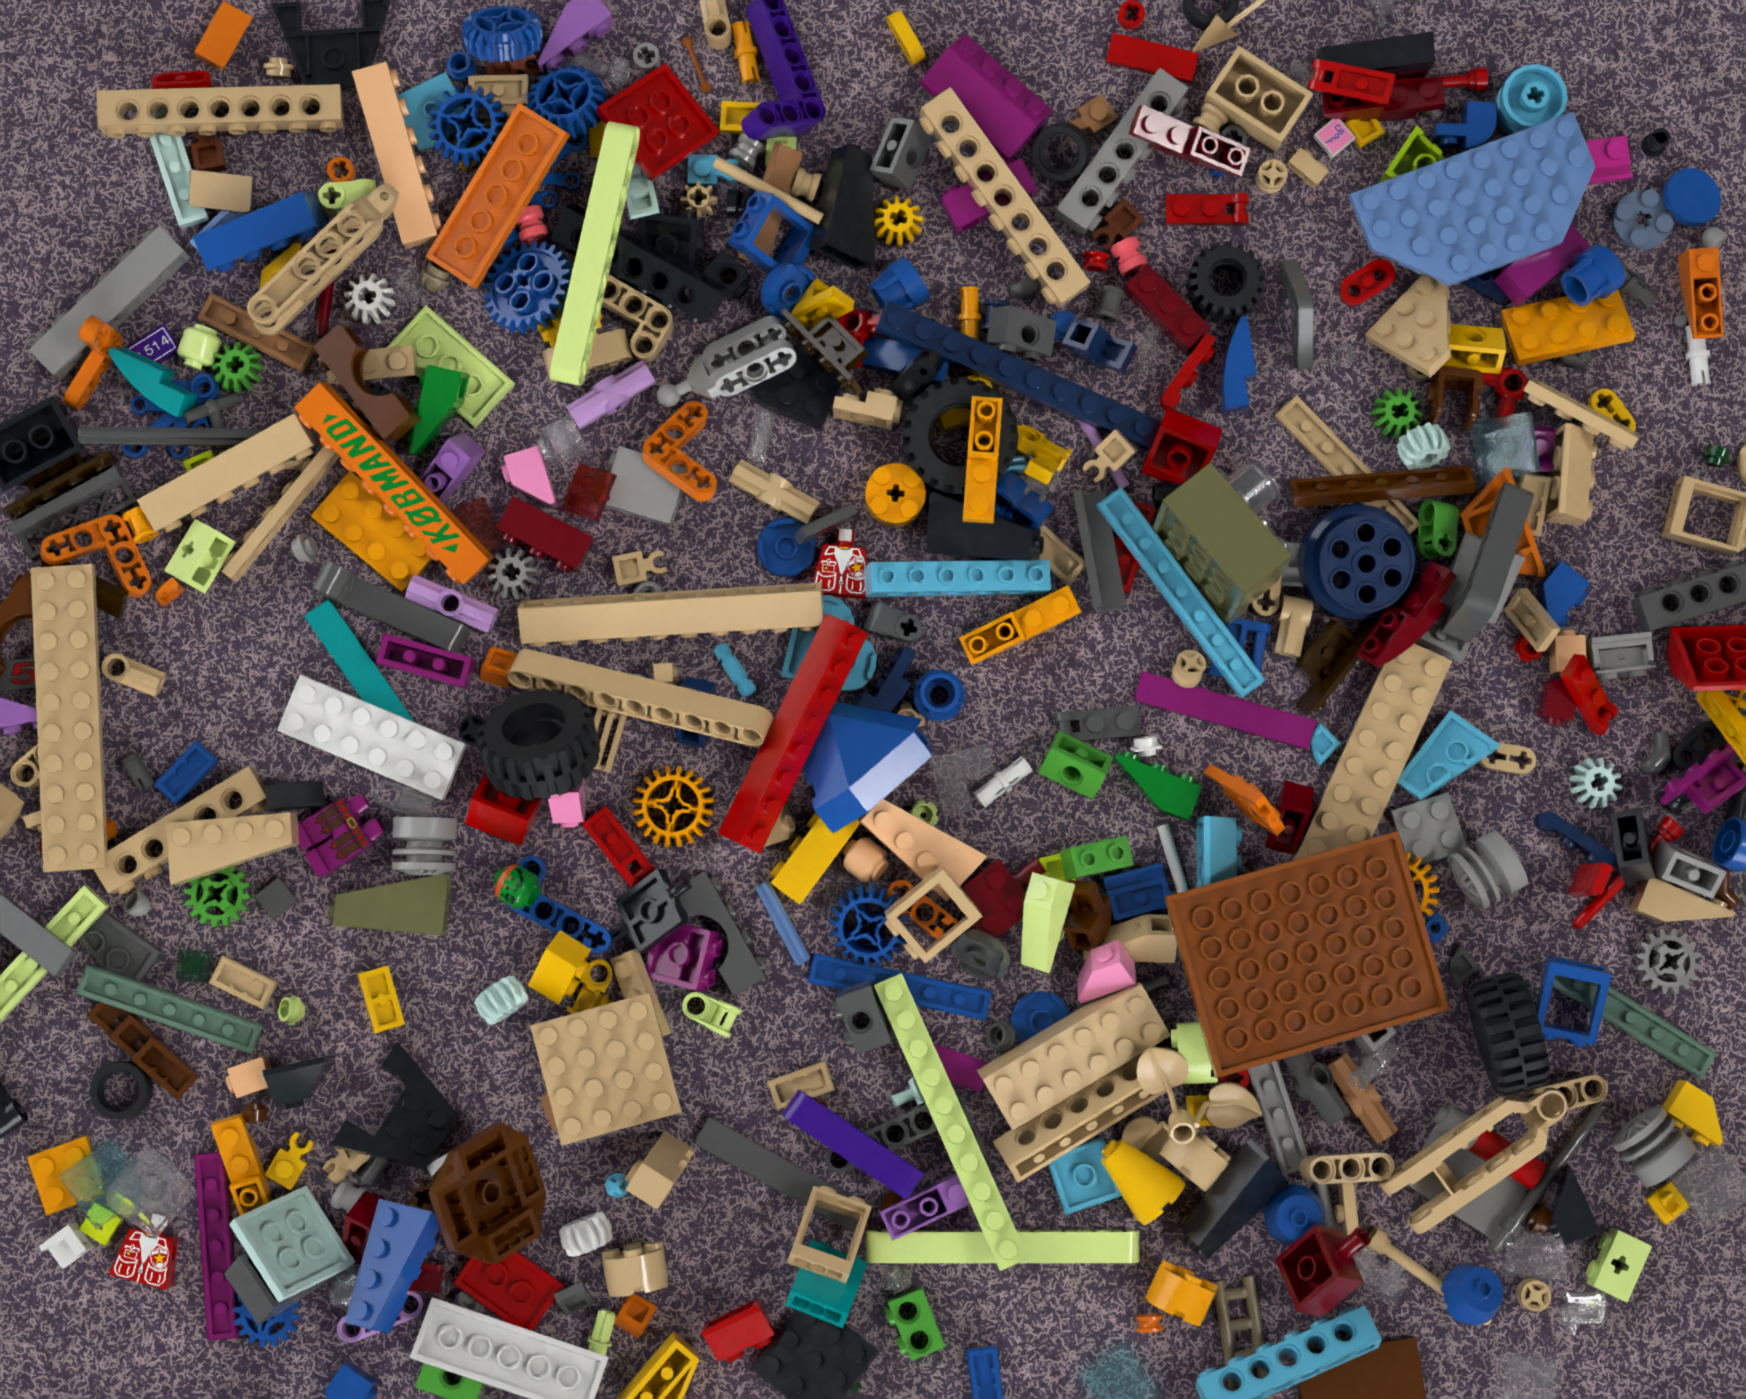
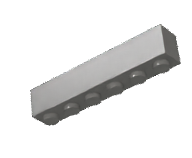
M160 225L156 229L149 230L142 237V242L134 250L131 249L124 253L120 258V263L112 271L108 270L103 273L98 279V284L91 291L82 293L76 300L77 304L69 312L61 313L54 321L55 325L49 331L39 334L33 340V346L28 350L60 381L86 358L92 350L78 337L81 326L89 316H96L115 330L191 258Z

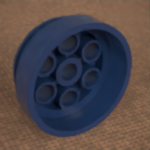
M1363 504L1338 506L1319 516L1306 531L1298 553L1299 577L1308 596L1326 612L1348 619L1362 620L1374 618L1384 614L1390 605L1395 607L1409 590L1416 569L1414 544L1405 526L1388 511ZM1365 524L1368 528V536L1361 541L1358 538L1357 532L1359 527ZM1388 539H1392L1394 549L1387 555L1384 552V543ZM1340 541L1343 545V551L1341 555L1335 557L1332 553V546L1335 542ZM1366 555L1369 559V565L1364 571H1361L1358 567V561L1361 556ZM1389 569H1392L1395 578L1391 584L1387 585L1384 581V575ZM1341 571L1344 577L1343 583L1339 587H1335L1332 581L1333 576L1336 572ZM1366 585L1369 588V596L1365 601H1361L1359 590Z

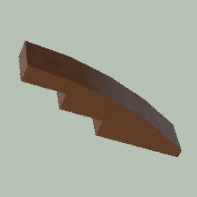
M98 1002L87 1014L91 1020L110 1035L109 1038L132 1057L131 1060L177 1100L199 1078V1075L136 1014L102 1002Z

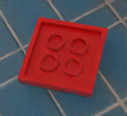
M666 63L597 107V114L606 125L611 121L640 128V140L635 162L651 182L718 138L721 133Z

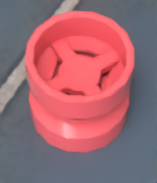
M540 205L527 206L516 223L520 226L518 235L521 243L532 244L533 241L539 242L549 237L548 228L541 221L544 214Z
M1137 236L1121 240L1110 247L1113 257L1119 259L1118 269L1121 276H1127L1140 271L1146 264H1149L1146 256L1138 251L1141 244Z

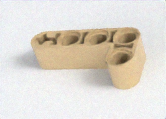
M609 275L606 287H614L616 293L611 298H603L602 306L638 327L631 338L630 348L635 359L638 361L643 360L644 363H650L658 356L673 331L674 321L672 314L665 306ZM633 301L642 304L641 309L636 313H630L626 310L627 305ZM658 316H664L668 319L667 324L662 328H656L652 325L653 320ZM643 341H648L653 345L652 349L647 353L637 351V346Z

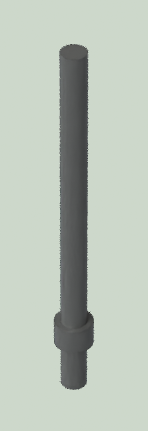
M1599 1103L1593 1106L1546 1168L1538 1184L1528 1192L1512 1215L1505 1217L1499 1225L1501 1227L1500 1231L1487 1246L1493 1253L1498 1254L1510 1237L1517 1235L1522 1228L1520 1225L1606 1112L1604 1106Z

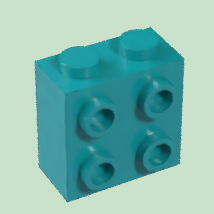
M810 1240L808 1247L842 1259H846L847 1256L846 1253L832 1248L825 1242ZM856 1255L846 1284L799 1268L785 1305L843 1328L868 1262L861 1260Z

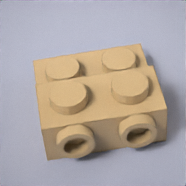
M875 388L874 392L868 391L865 402L860 401L859 396L843 393L842 397L835 396L833 417L892 430L893 423L899 424L903 401L897 400V397L892 396V391L882 388Z

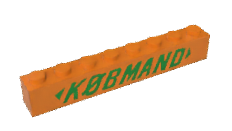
M319 382L294 407L299 413L298 419L307 428L311 429L313 427L320 434L319 441L328 450L332 451L334 449L342 457L340 459L341 464L349 472H356L363 479L361 482L362 486L370 494H377L384 501L382 504L383 508L391 516H398L405 523L403 526L404 530L412 538H419L426 545L424 548L425 552L433 560H440L447 567L445 572L454 582H461L463 585L469 583L495 558L383 440L378 439L373 434L370 426L328 382Z

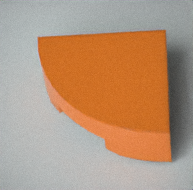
M171 577L158 589L155 599L161 607L166 606L182 594L186 588L178 579Z

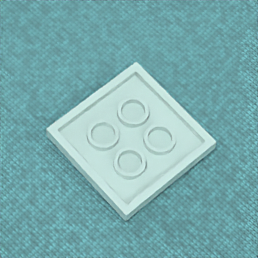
M307 1186L236 1217L229 1224L278 1302L350 1268L355 1263V1260Z

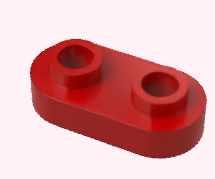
M202 70L165 72L151 78L152 89L213 87L210 73Z
M1377 259L1346 277L1339 287V297L1342 302L1352 307L1359 306L1387 289L1395 279L1393 265L1387 260ZM1374 272L1382 273L1383 280L1377 281L1373 276ZM1355 287L1359 292L1358 296H1351L1349 288Z

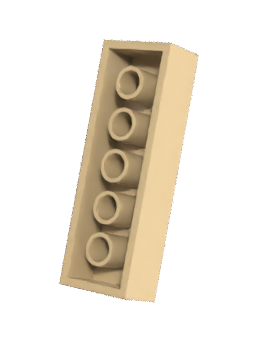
M1136 979V985L1094 999L979 1068L977 1072L1012 1130H1015L1171 1035L1144 987Z

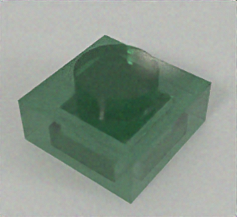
M180 949L176 979L208 983L212 952Z

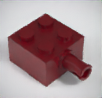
M1036 857L1032 858L1030 862L1015 873L1009 872L1003 863L997 859L961 888L983 916L972 925L975 930L988 933L997 939L1023 918L1025 892L1027 891L1025 888L1029 885L1032 872L1038 874L1047 872ZM957 906V908L960 910V912H961V913L964 915V917H965L966 915H965V914L961 911V909Z
M1316 1224L1275 1259L1297 1312L1323 1317L1364 1283L1353 1259L1354 1255L1371 1242L1369 1235L1362 1228L1359 1229L1357 1227L1344 1239L1341 1230Z

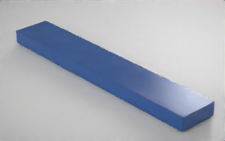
M813 953L807 983L842 990L870 979L873 985H876L902 973L916 1006L985 1021L987 1019L992 995L991 990L874 965L864 966V963H853L850 960Z

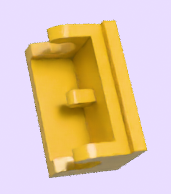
M389 966L358 974V981L373 1033L377 1034L405 1025Z

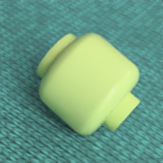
M200 324L186 328L177 349L178 355L185 359L183 364L201 371L202 366L211 367L216 361L215 353H219L222 344L220 338L217 337L218 332Z

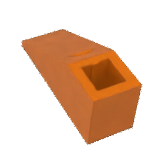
M1719 247L1688 249L1678 255L1681 291L1692 338H1723Z

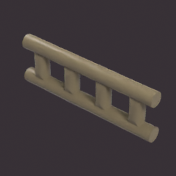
M1254 1275L1242 1276L1243 1286L1225 1289L1224 1280L1212 1281L1218 1285L1214 1300L1225 1366H1228L1227 1362L1236 1356L1244 1355L1246 1358L1255 1354V1350L1265 1344ZM1245 1299L1248 1317L1230 1320L1227 1301ZM1251 1330L1253 1348L1235 1351L1232 1332ZM1257 1367L1258 1378H1265L1267 1376L1266 1371L1261 1367ZM1228 1379L1229 1391L1239 1389L1236 1381ZM1274 1394L1264 1399H1274Z

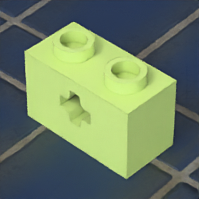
M194 519L164 571L206 594L236 542L212 527Z
M1610 1228L1609 1233L1604 1232L1600 1238L1598 1248L1601 1251L1597 1260H1592L1586 1270L1588 1280L1586 1284L1628 1303L1652 1246L1620 1230ZM1613 1259L1621 1263L1620 1268L1611 1264Z

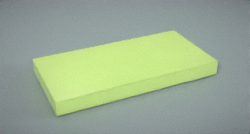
M427 305L422 308L388 346H416L417 377L419 379L422 372L427 369V365L470 374L465 401L457 413L474 428L483 421L515 385L509 377Z

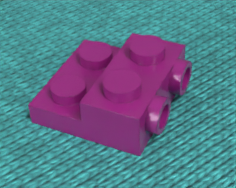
M684 924L649 951L645 966L649 978L695 991L707 992V988L711 987L716 979V971L712 969L715 957H719L723 951L724 943L720 939L721 933Z

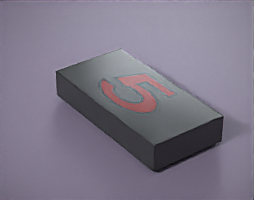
M848 504L802 526L794 537L800 546L851 521L857 514V511L853 504Z
M34 658L3 661L7 670L0 678V693L36 689Z

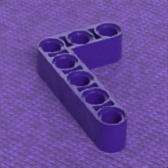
M752 0L746 8L747 17L779 100L763 102L755 107L742 119V130L753 140L805 134L824 119L826 110L784 0Z

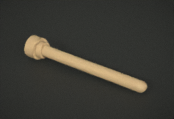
M1377 1226L1372 1229L1369 1234L1371 1242L1364 1248L1373 1254H1385L1444 1296L1443 1292L1441 1293L1443 1283L1441 1279L1393 1246L1391 1240L1387 1238L1388 1234ZM1492 1319L1483 1325H1489Z

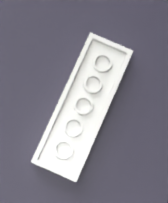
M304 675L299 676L277 729L281 733L440 800H445L467 747V744Z
M433 1297L410 1355V1359L528 1399H595L609 1357Z

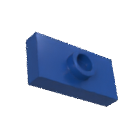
M196 740L154 785L172 803L178 806L220 761Z
M997 1345L966 1348L972 1399H1004Z

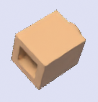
M1575 630L1559 631L1549 646L1550 675L1561 674L1574 654H1581L1586 657L1585 635H1576Z
M263 1056L228 1068L229 1075L226 1076V1084L230 1093H235L236 1098H240L267 1089L268 1086L263 1077L262 1070L272 1068L269 1057Z

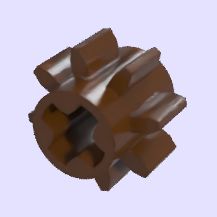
M419 1179V1188L409 1187L408 1190L413 1193V1196L406 1203L414 1204L419 1209L434 1212L432 1203H425L423 1205V1198L420 1196L421 1192H428L433 1181L430 1186H427L424 1179Z

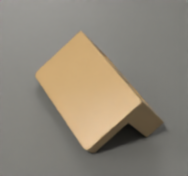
M198 170L188 171V183H190L189 206L250 212L251 176Z

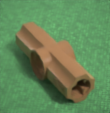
M1347 1052L1326 1064L1333 1074L1334 1083L1342 1093L1340 1095L1344 1103L1347 1102L1350 1107L1348 1109L1355 1118L1358 1117L1375 1144L1385 1141L1398 1131V1128L1380 1103L1382 1100L1378 1092L1367 1078L1364 1079Z

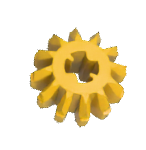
M896 195L894 196V204L885 199L883 200L884 209L876 208L875 215L879 218L874 220V227L880 228L877 231L878 238L887 235L886 245L892 244L893 239H897V246L900 248L903 246V238L912 244L914 242L912 234H921L922 229L918 225L924 222V217L917 215L920 212L919 205L910 207V198H906L902 204L900 203L899 196ZM899 216L903 218V223L900 222L898 226L893 225V221L897 220Z

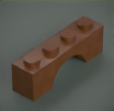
M339 323L313 346L319 354L317 357L318 362L327 371H332L336 377L334 382L343 393H348L354 400L352 406L362 417L366 416L371 422L370 430L378 439L395 443L422 420L404 396L395 393L376 396L368 389L363 378V363L369 350L351 327Z
M28 571L14 580L11 585L12 591L5 600H0V678L7 670L2 657V642L6 633L15 624L23 620L33 619L31 573Z

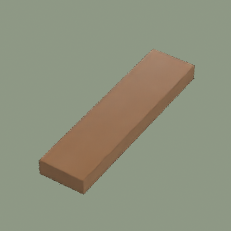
M775 142L763 181L790 195L803 153ZM773 209L770 211L753 242L755 246L768 256H770L782 220V216ZM740 252L738 253V256H737L738 258H741V259H743V260H746V261H749V262L753 263L750 259H748V258H747L746 256H744L742 253H740Z
M210 293L197 317L199 321L246 345H251L254 349L303 374L316 352L312 343L284 329L274 336H265L259 333L247 310L213 293ZM274 324L266 325L264 327L270 328L273 327Z

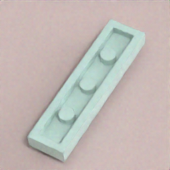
M163 109L155 112L154 118H164L168 114V110ZM156 133L154 137H149L179 227L184 229L209 221L206 208L189 206L190 183H188V171L193 169L182 136L174 137L168 135V133Z

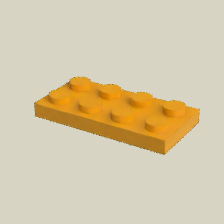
M1616 290L1607 298H1596L1586 306H1578L1567 296L1518 306L1517 308L1504 309L1500 313L1517 366L1627 343L1635 338V332L1619 290Z
M348 472L311 517L404 594L414 574L419 576L433 559L425 552L424 548L426 545L419 538H412L404 530L403 526L405 523L398 516H391L383 508L382 504L384 501L377 494H370L362 486V480L355 474Z

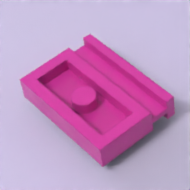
M1627 136L1585 141L1596 166L1588 185L1631 180L1633 178V173H1631L1630 169L1631 160Z

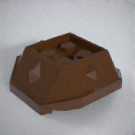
M495 1122L449 1151L443 1165L433 1175V1184L428 1192L448 1250L487 1264L497 1265L541 1235L543 1222L540 1220L545 1206L546 1190L528 1136L510 1128L505 1123Z

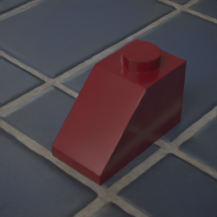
M1284 781L1275 808L1281 814L1279 818L1286 828L1278 836L1269 832L1265 847L1292 855L1295 854L1312 812L1314 788Z
M368 1191L364 1192L346 1214L342 1242L355 1262L360 1265L378 1200L383 1199Z

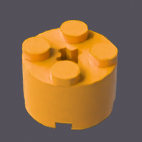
M900 463L886 464L877 468L870 476L865 490V503L870 515L879 524L889 528L905 527L915 521L924 508L926 497L925 484L910 466ZM893 490H899V495L904 497H899L898 502H893L892 497L887 494H892Z
M1163 1259L1145 1299L1166 1313L1175 1314L1182 1317L1183 1321L1201 1326L1214 1299L1218 1285L1205 1278H1198L1194 1275L1195 1272L1181 1265L1177 1266Z

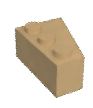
M664 1131L643 1161L639 1159L630 1169L624 1179L629 1182L625 1190L658 1210L691 1159L695 1149Z

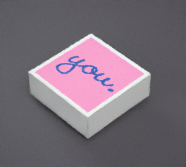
M1332 119L1313 136L1331 159L1356 139L1340 119Z

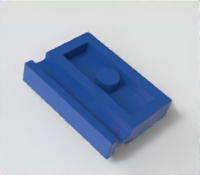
M1162 863L1103 878L1106 894L1110 897L1114 921L1166 908L1164 897L1171 895Z

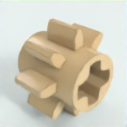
M697 181L696 186L692 188L685 186L687 197L680 198L681 204L689 205L686 209L696 210L697 217H702L705 213L712 216L713 210L710 206L718 203L717 197L709 196L713 191L712 186L704 188L701 186L700 181ZM696 196H702L701 205H696Z

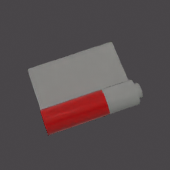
M1452 1104L1447 1108L1442 1106L1433 1119L1436 1125L1421 1150L1471 1116ZM1486 1130L1470 1141L1467 1148L1463 1150L1461 1147L1445 1158L1444 1162L1459 1181L1513 1143L1493 1130L1490 1132ZM1536 1157L1452 1215L1493 1240L1500 1231L1501 1227L1499 1225L1505 1217L1511 1216L1522 1201L1527 1190L1533 1189L1538 1184L1545 1172L1546 1164ZM1433 1171L1415 1184L1409 1183L1406 1185L1429 1201L1446 1190Z

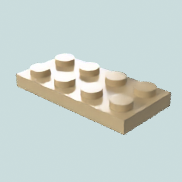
M1536 378L1529 380L1524 389L1525 392L1529 393L1528 400L1542 407L1546 406V404L1555 407L1554 413L1565 420L1571 421L1573 418H1576L1583 422L1581 428L1596 436L1600 432L1611 437L1608 442L1622 450H1625L1627 446L1633 449L1641 434Z

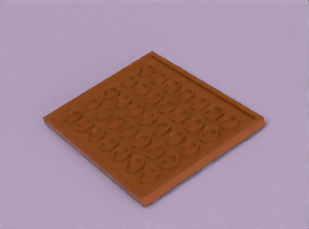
M1398 831L1164 897L1215 1078L1450 1010Z

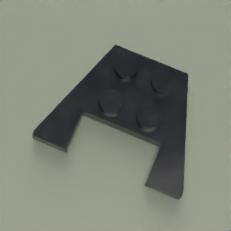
M361 0L363 27L303 31L302 9L299 1L272 3L273 10L280 23L304 85L340 84L341 89L356 88L352 71L373 65L390 0Z
M396 1042L380 1068L407 1084L406 1088L375 1136L346 1120L330 1146L425 1169L459 1115L403 1047Z

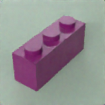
M1022 158L1013 161V159H1010L1008 162L1004 161L1031 199L1036 197L1037 187ZM986 171L977 174L978 178L984 182L993 179L992 174H987ZM969 183L962 187L959 184L945 190L944 195L941 196V206L956 235L989 220L991 215L985 206L980 207L971 194L974 190ZM998 194L994 197L995 202L1000 206L1010 204V199L1005 194Z
M1571 223L1563 242L1559 246L1500 267L1499 269L1502 273L1494 281L1517 308L1570 266L1574 259L1588 249L1590 245Z
M385 633L376 659V663L383 667L469 690L477 663L472 657Z

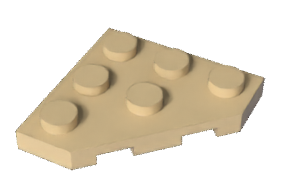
M1422 274L1365 333L1367 340L1431 378L1451 357V346L1449 344V333L1451 332L1450 312L1448 310L1450 292L1448 286L1437 282V279Z

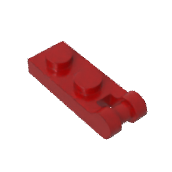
M1321 59L1313 60L1312 69H1314L1312 80L1308 81V90L1389 106L1396 78L1395 74ZM1326 72L1334 73L1331 83L1324 82Z
M1166 194L1165 225L1246 226L1249 224V214H1246L1249 194ZM1225 206H1234V214H1226Z
M1205 333L1160 399V407L1164 411H1166L1167 407L1173 410L1177 407L1180 401L1179 392L1184 386L1189 389L1199 375L1195 369L1200 362L1206 365L1216 350L1212 345L1216 338L1209 333Z
M1574 654L1560 677L1589 729L1597 735H1604L1609 728V720H1613L1619 711L1618 707L1609 702L1585 655Z
M604 806L582 823L586 831L631 888L656 870L607 806ZM637 860L641 868L632 874L627 866Z

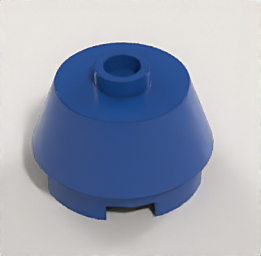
M1287 1185L1265 1206V1225L1275 1240L1286 1246H1291L1314 1225L1324 1226L1325 1209L1321 1199L1311 1189L1301 1185Z
M1464 1263L1454 1267L1445 1277L1441 1286V1293L1443 1292L1444 1300L1448 1307L1446 1311L1456 1321L1464 1324L1481 1325L1487 1323L1495 1316L1503 1300V1286L1498 1276L1493 1271L1472 1263Z

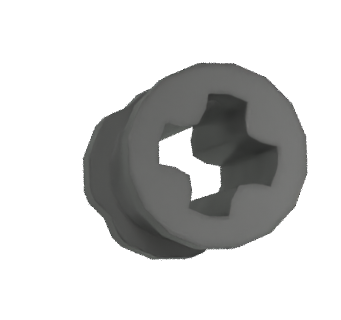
M1101 285V299L1098 309H1094L1093 316L1116 323L1120 318L1118 311L1121 300L1126 297V292L1115 286Z

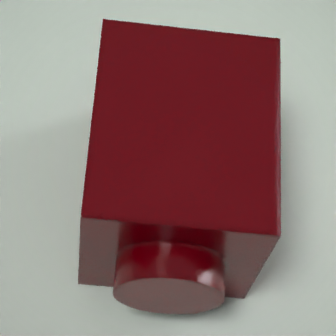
M1552 679L1543 682L1537 717L1545 719L1544 724L1555 727H1563V723L1572 722L1574 720L1576 704L1564 682Z

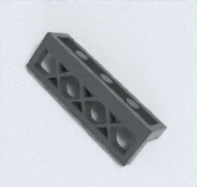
M114 466L8 524L12 535L20 539L29 558L34 560L40 556V548L36 550L32 548L27 538L32 533L42 531L48 533V537L58 533L54 530L58 519L63 516L74 518L72 527H75L79 524L80 520L86 523L105 515H116L138 502L123 472ZM122 485L129 499L118 505L107 502L111 490ZM104 495V496H103V500H98V499H96V498H98V497ZM89 502L101 504L98 516L93 519L81 517L84 505ZM106 506L113 507L105 511ZM77 509L76 515L70 514ZM51 524L49 530L43 528V527H45V526ZM50 544L49 550L47 552L56 547L53 544Z
M1082 489L1073 491L1093 607L1097 614L1127 609L1113 528L1096 507L1100 501L1107 497L1105 491L1084 495Z

